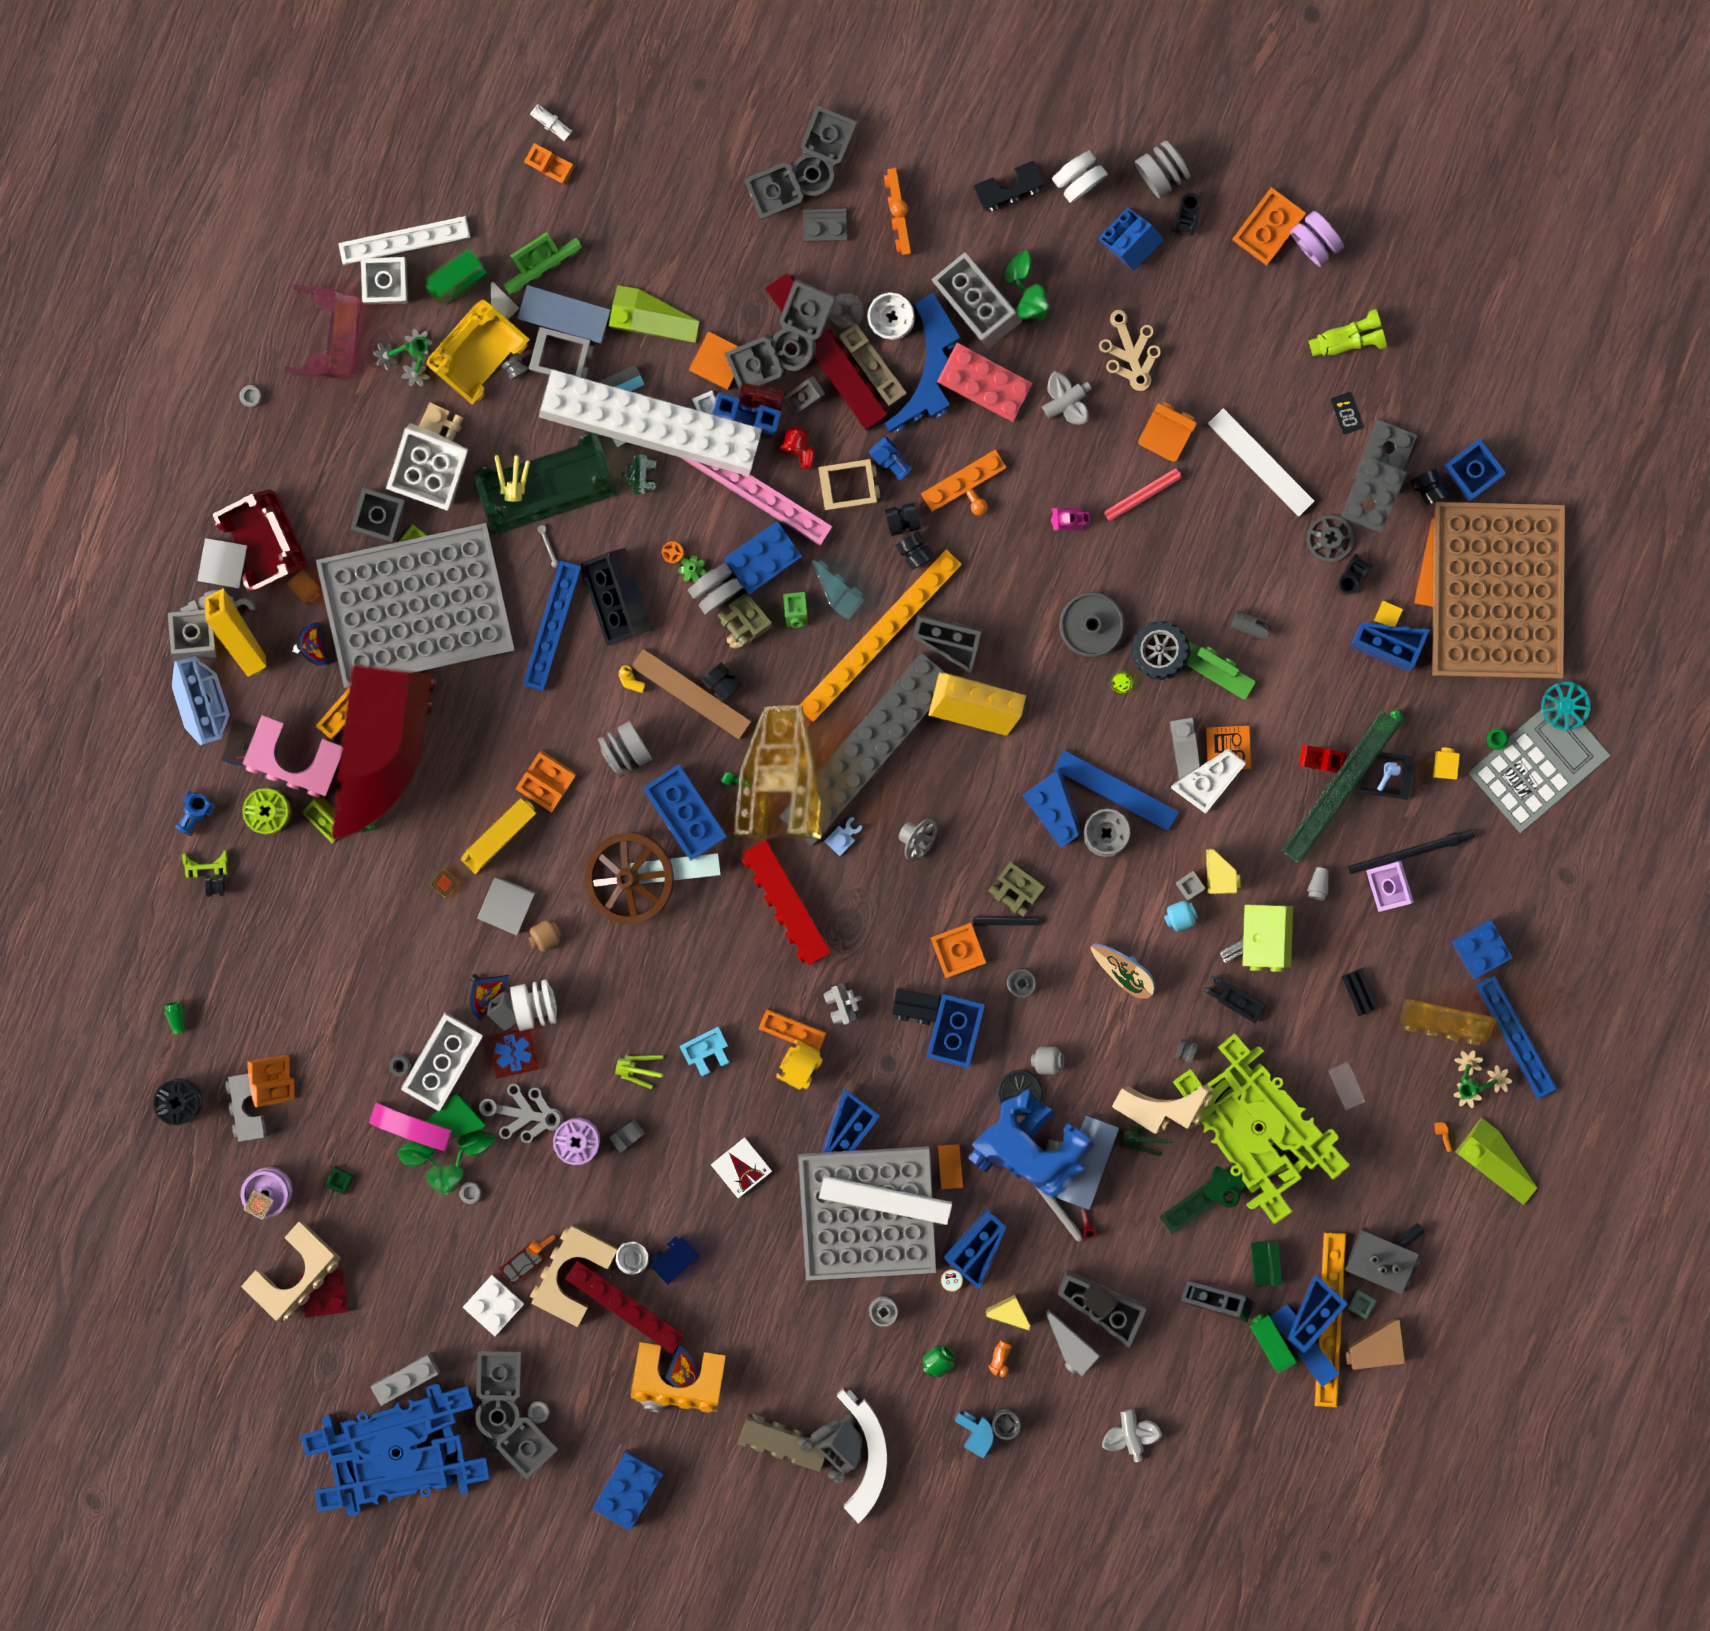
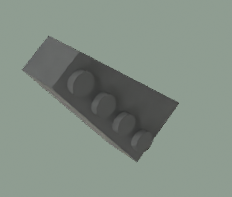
M1066 1270L1058 1288V1295L1085 1313L1091 1320L1101 1325L1130 1348L1147 1310V1303L1070 1270Z

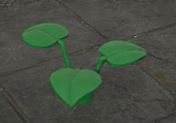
M1024 250L1009 262L1005 270V279L1010 284L1016 282L1017 286L1024 293L1015 311L1020 318L1025 319L1029 317L1039 323L1045 319L1049 307L1041 286L1033 285L1026 290L1021 284V280L1029 275L1032 265L1029 251Z
M473 1131L462 1135L457 1141L458 1147L461 1149L458 1152L456 1165L438 1166L434 1157L431 1156L435 1153V1148L415 1141L402 1146L397 1151V1155L404 1164L414 1167L423 1165L430 1160L434 1167L427 1171L426 1179L435 1190L447 1196L449 1192L457 1189L458 1183L463 1177V1172L459 1168L462 1154L465 1152L468 1156L480 1155L494 1144L496 1138L493 1135L480 1131Z

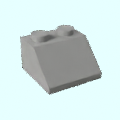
M205 610L168 613L170 648L173 662L194 656L199 660L217 658L215 633L206 622Z

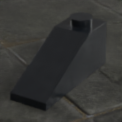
M1188 1280L1181 1298V1302L1247 1323L1254 1304L1246 1296Z

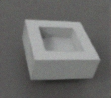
M1194 871L1175 882L1187 901L1205 889Z

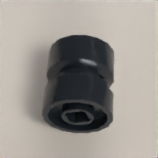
M1436 468L1410 480L1415 491H1420L1419 499L1423 507L1449 495L1444 484L1439 483L1441 477Z
M914 502L902 505L901 509L897 507L885 509L891 537L903 534L904 530L912 532L921 529Z
M916 531L895 545L901 556H906L905 562L911 571L935 557L929 546L923 545L925 540L919 531Z
M721 662L701 681L709 690L714 689V695L723 703L742 683L735 675L730 676V670Z

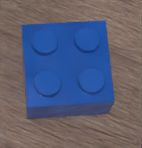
M1481 439L1474 442L1443 466L1444 470L1468 501L1472 500L1506 474Z
M1486 920L1451 940L1453 947L1472 979H1477L1513 958L1491 920Z

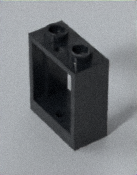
M1361 749L1355 758V766H1358L1357 775L1353 774L1352 787L1355 788L1354 792L1408 800L1414 757ZM1366 756L1403 761L1398 793L1362 788Z

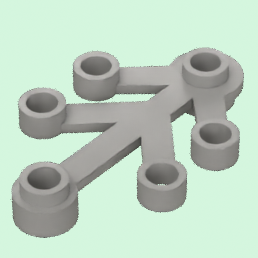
M516 1083L510 1084L507 1092L510 1096H513L521 1109L498 1105L493 1099H484L479 1105V1110L484 1116H492L494 1113L519 1118L499 1130V1135L503 1139L510 1138L513 1132L531 1120L539 1121L540 1123L531 1130H524L521 1133L520 1138L524 1143H530L536 1135L545 1129H558L563 1123L562 1113L557 1109H550L542 1097L541 1090L537 1087L530 1089L528 1095L531 1100L536 1101L542 1113L532 1110L521 1094L520 1086ZM511 1086H516L518 1088V1092L516 1094H512L510 1092ZM533 1090H537L539 1092L538 1098H533L531 1096V1092ZM486 1103L492 1104L493 1108L491 1111L485 1110L484 1106ZM554 1115L557 1119L556 1122L550 1123L548 1120L549 1116ZM505 1128L510 1131L507 1137L502 1135V1130ZM530 1133L531 1139L528 1141L524 1140L523 1134Z

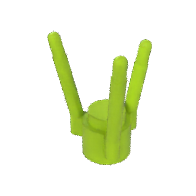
M625 1055V1058H618L615 1074L621 1075V1079L630 1080L641 1086L653 1089V1085L632 1076L634 1073L662 1078L663 1074L635 1068L636 1063L632 1061L664 1059V1056Z

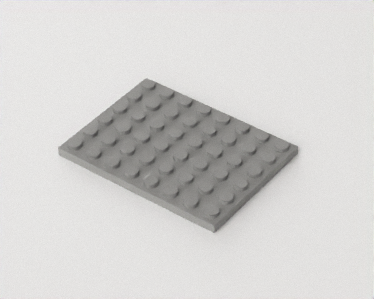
M486 523L316 560L344 688L350 686L352 664L419 672L515 651Z

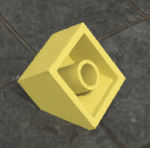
M1206 849L1208 893H1237V888H1240V875H1236V870L1212 849Z

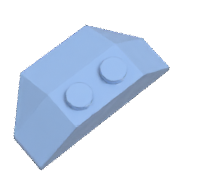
M195 656L174 662L172 689L185 729L200 745L220 740L230 714L217 673L200 662Z

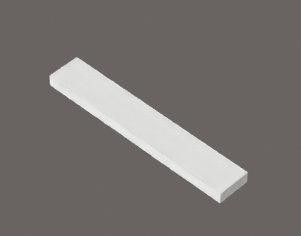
M464 216L338 244L342 263L347 265L361 262V259L380 258L471 237L467 218Z
M1224 408L1208 423L1298 517L1314 502Z
M828 1176L823 1177L819 1194L820 1199L945 1225L948 1223L952 1202Z

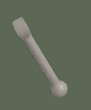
M540 525L537 530L542 534L552 559V567L557 568L560 562L555 558L545 533L546 527Z

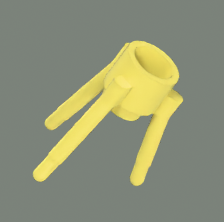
M495 455L501 494H505L504 500L522 501V494H525V483L530 461L527 460L520 483L518 482L519 456H515L513 482H507L506 486L499 456Z

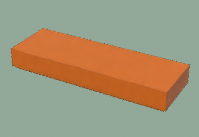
M766 1009L759 1026V1030L792 1043L797 1039L820 1051L827 1034Z

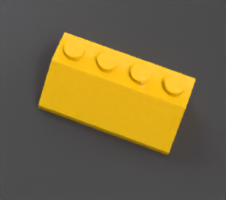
M939 673L929 715L1007 736L1022 715L1026 695Z

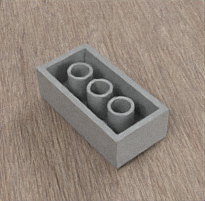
M965 252L932 279L939 291L988 349L1022 322L1016 312Z

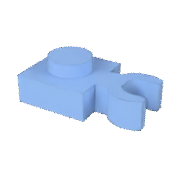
M853 817L848 819L844 830L838 826L824 841L839 856L855 841L851 835L860 832L862 829L861 825L857 829L850 827V823L854 820Z

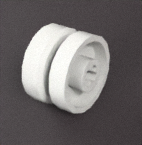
M1090 150L1071 160L1052 178L1058 188H1063L1072 183L1064 192V196L1069 203L1076 201L1108 175L1102 166H1096L1088 171L1096 160Z

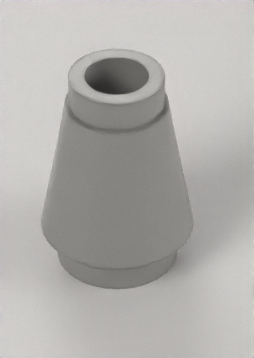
M1316 867L1307 890L1309 898L1324 901L1326 896H1328V869Z

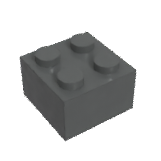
M362 488L350 530L395 543L406 501Z

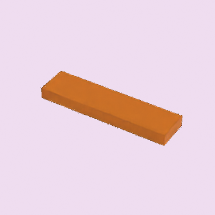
M1434 518L1431 519L1414 600L1415 604L1433 607Z

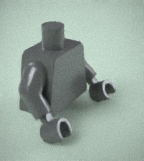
M845 1415L843 1420L830 1421L812 1433V1437L809 1439L801 1437L797 1440V1445L803 1446L806 1443L805 1447L801 1449L804 1452H810L813 1449V1444L816 1442L815 1447L836 1467L828 1472V1477L836 1483H842L845 1479L844 1473L855 1469L861 1459L860 1449L863 1437L854 1428L857 1420L851 1415Z

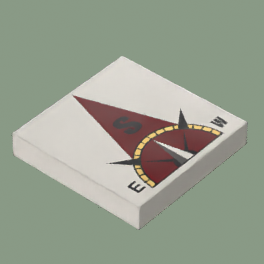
M745 1137L711 1164L737 1198L741 1197L772 1172Z

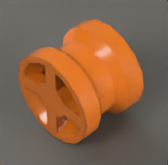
M671 541L663 546L662 556L666 562L675 564L682 560L684 550L679 543Z

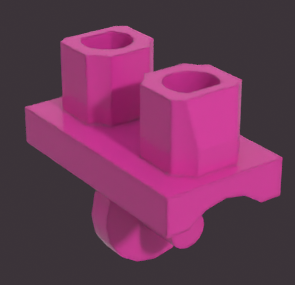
M1082 508L1052 509L1053 516L1051 522L1053 530L1078 531L1083 530V525L1090 524L1089 512H1082Z

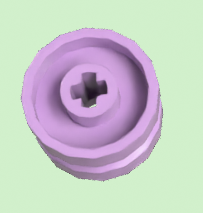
M1313 211L1305 217L1307 227L1298 223L1290 230V233L1301 250L1317 266L1321 267L1329 261L1327 251L1337 254L1344 248V245L1326 220L1316 211Z
M268 1166L259 1168L245 1180L240 1195L242 1204L245 1207L253 1190H257L264 1195L266 1192L264 1190H267L269 1192L268 1197L274 1199L265 1218L276 1216L288 1205L292 1198L293 1188L291 1180L285 1172Z

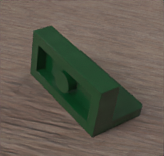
M1278 1242L1251 1243L1254 1285L1282 1286Z

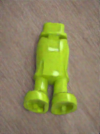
M1377 309L1369 311L1367 317L1361 321L1327 330L1321 335H1317V338L1308 340L1312 356L1338 355L1352 349H1361V347L1367 345H1375L1379 349H1386L1387 344L1383 329L1360 336L1359 333L1381 327Z

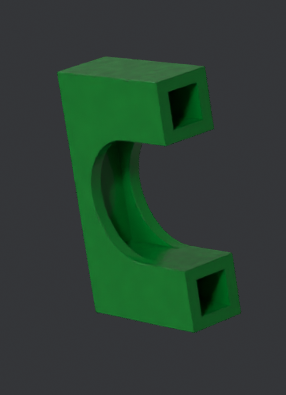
M467 249L428 277L429 285L426 287L438 303L443 301L447 305L488 276V274L472 251Z

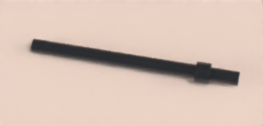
M1473 830L1459 834L1451 833L1439 840L1347 866L1349 874H1353L1445 846H1457L1459 842L1475 838Z

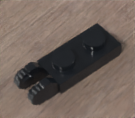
M1212 976L1210 980L1225 989L1221 996L1207 987L1204 989V992L1216 998L1219 1003L1256 1023L1266 1005L1232 984H1227Z

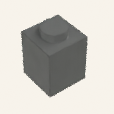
M505 991L488 1002L487 1015L504 1031L511 1026L517 1025L512 997Z

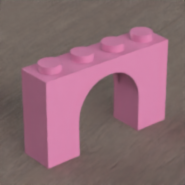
M261 715L243 764L247 766L246 770L258 774L259 771L267 773L266 778L276 782L279 779L287 781V786L297 790L303 787L308 789L307 794L319 798L320 794L325 796L339 763L342 746L322 738L314 761L307 769L300 772L285 771L279 767L274 757V747L283 723Z

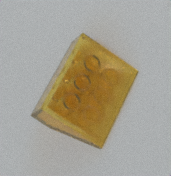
M1404 998L1399 1024L1404 1025V1030L1416 1032V1029L1419 1028L1424 1029V1034L1437 1036L1438 1033L1446 1034L1447 1039L1459 1041V1037L1468 1039L1467 1043L1480 1045V1042H1487L1497 1019Z

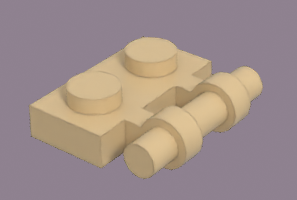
M429 403L419 426L439 435L443 426L449 428L445 438L453 441L456 433L461 429L460 424L463 417L455 414L451 422L447 420L450 411Z

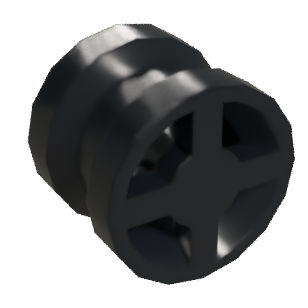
M206 875L205 892L207 897H211L213 894L225 896L224 875H219L218 877Z

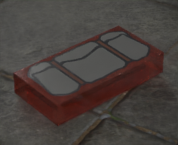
M528 1244L502 1265L499 1270L511 1285H514L546 1259L542 1251L534 1256L526 1250L530 1245Z

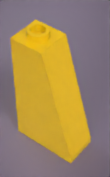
M224 588L206 597V622L247 677L263 671L266 668V655Z
M520 798L464 853L461 860L476 875L535 816L534 806L529 801H523Z

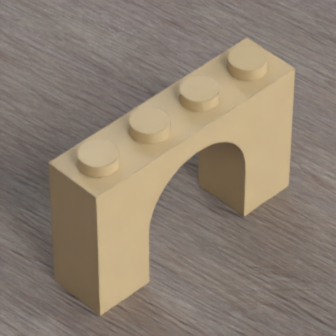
M298 1222L285 1236V1239L304 1258L305 1273L302 1280L291 1289L281 1290L264 1273L255 1270L241 1286L276 1321L281 1323L288 1322L295 1315L294 1311L308 1301L309 1294L323 1284L325 1276L333 1272L341 1260L314 1231L302 1222Z
M572 1224L570 1229L566 1227L560 1239L564 1241L560 1248L555 1247L550 1257L553 1259L550 1267L545 1266L540 1276L543 1281L540 1287L535 1286L530 1297L534 1298L532 1301L533 1305L578 1327L588 1305L570 1297L561 1289L558 1282L560 1266L570 1258L583 1257L608 1269L618 1248Z

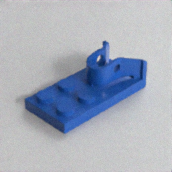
M679 764L643 788L690 861L727 838Z

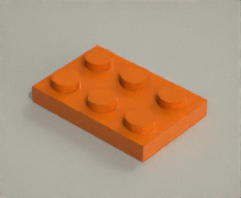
M1271 187L1232 241L1267 266L1291 234L1290 230L1301 221L1306 213Z

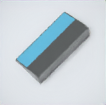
M636 364L597 382L629 392L645 386Z

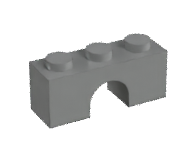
M248 1073L228 1077L229 1081H226L227 1094H231L232 1103H229V1110L231 1116L235 1117V1124L232 1125L234 1137H238V1142L266 1137L263 1115L252 1116L246 1112L244 1107L247 1097L252 1096Z
M428 1353L403 1369L372 1384L371 1389L382 1406L438 1375L440 1370L431 1354Z

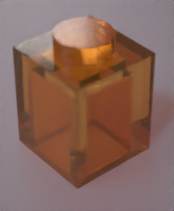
M304 569L287 583L305 604L308 602L312 604L321 596L319 592L322 588Z

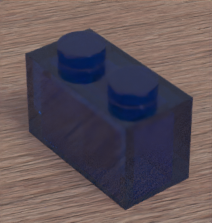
M683 1235L680 1238L675 1236L667 1243L669 1248L664 1253L660 1250L651 1258L653 1263L650 1267L667 1285L700 1256V1253Z

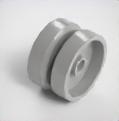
M726 563L703 575L697 580L698 582L688 589L693 599H699L705 594L708 595L699 604L700 609L705 615L743 589L737 579H732L725 584L723 583L732 573Z

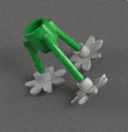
M413 329V337H404L409 343H405L403 346L392 351L390 343L386 347L378 343L379 351L373 352L375 356L380 357L377 365L384 363L385 369L389 370L390 364L397 365L393 357L397 356L399 352L407 350L411 356L417 357L418 360L417 363H412V368L403 366L407 373L401 377L409 379V386H412L415 381L419 386H423L422 379H429V376L423 373L426 367H421L422 361L425 358L424 354H428L427 348L432 344V341L426 340L427 331H424L419 336L418 331Z

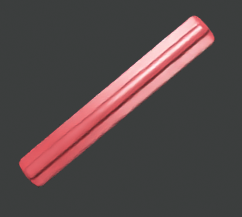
M1177 468L1173 469L1104 512L1106 518L1109 521L1114 520L1180 480L1182 476Z

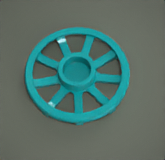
M1573 682L1554 684L1545 692L1541 703L1542 714L1545 720L1552 727L1559 730H1572L1581 726L1587 719L1591 708L1586 691ZM1560 686H1570L1566 697L1563 695ZM1555 688L1560 696L1559 700L1549 696V693ZM1573 688L1578 689L1581 694L1571 699ZM1582 697L1585 698L1586 706L1575 705L1576 701ZM1546 699L1557 704L1555 707L1545 709ZM1575 709L1586 710L1582 719L1574 712ZM1557 710L1558 714L1551 721L1546 712ZM1570 714L1578 721V723L1569 726ZM1561 715L1565 716V727L1555 724Z

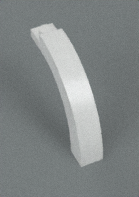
M843 1388L837 1393V1397L858 1420L865 1434L868 1446V1464L862 1483L855 1494L844 1504L846 1511L859 1524L874 1506L883 1487L887 1467V1449L881 1424L872 1407L865 1398L857 1404L858 1398L851 1390L846 1391Z

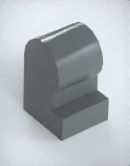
M634 1119L612 1134L609 1139L621 1153L643 1136L645 1132Z

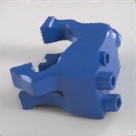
M1027 1089L1020 1095L1005 1100L1002 1103L999 1122L988 1128L972 1144L975 1150L968 1158L985 1173L993 1164L998 1168L1004 1166L1018 1179L1023 1176L1045 1195H1059L1065 1191L1075 1174L1086 1169L1081 1161L1095 1144L1067 1123L1064 1129V1140L1058 1151L1044 1152L1032 1138L1040 1127L1056 1114L1038 1098H1036L1033 1104L1034 1095ZM1023 1112L1028 1113L1026 1117L1020 1123H1018V1114Z

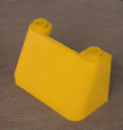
M480 300L431 354L426 364L473 405L484 396V386L482 384L510 352L512 354L523 352L530 339L485 300Z

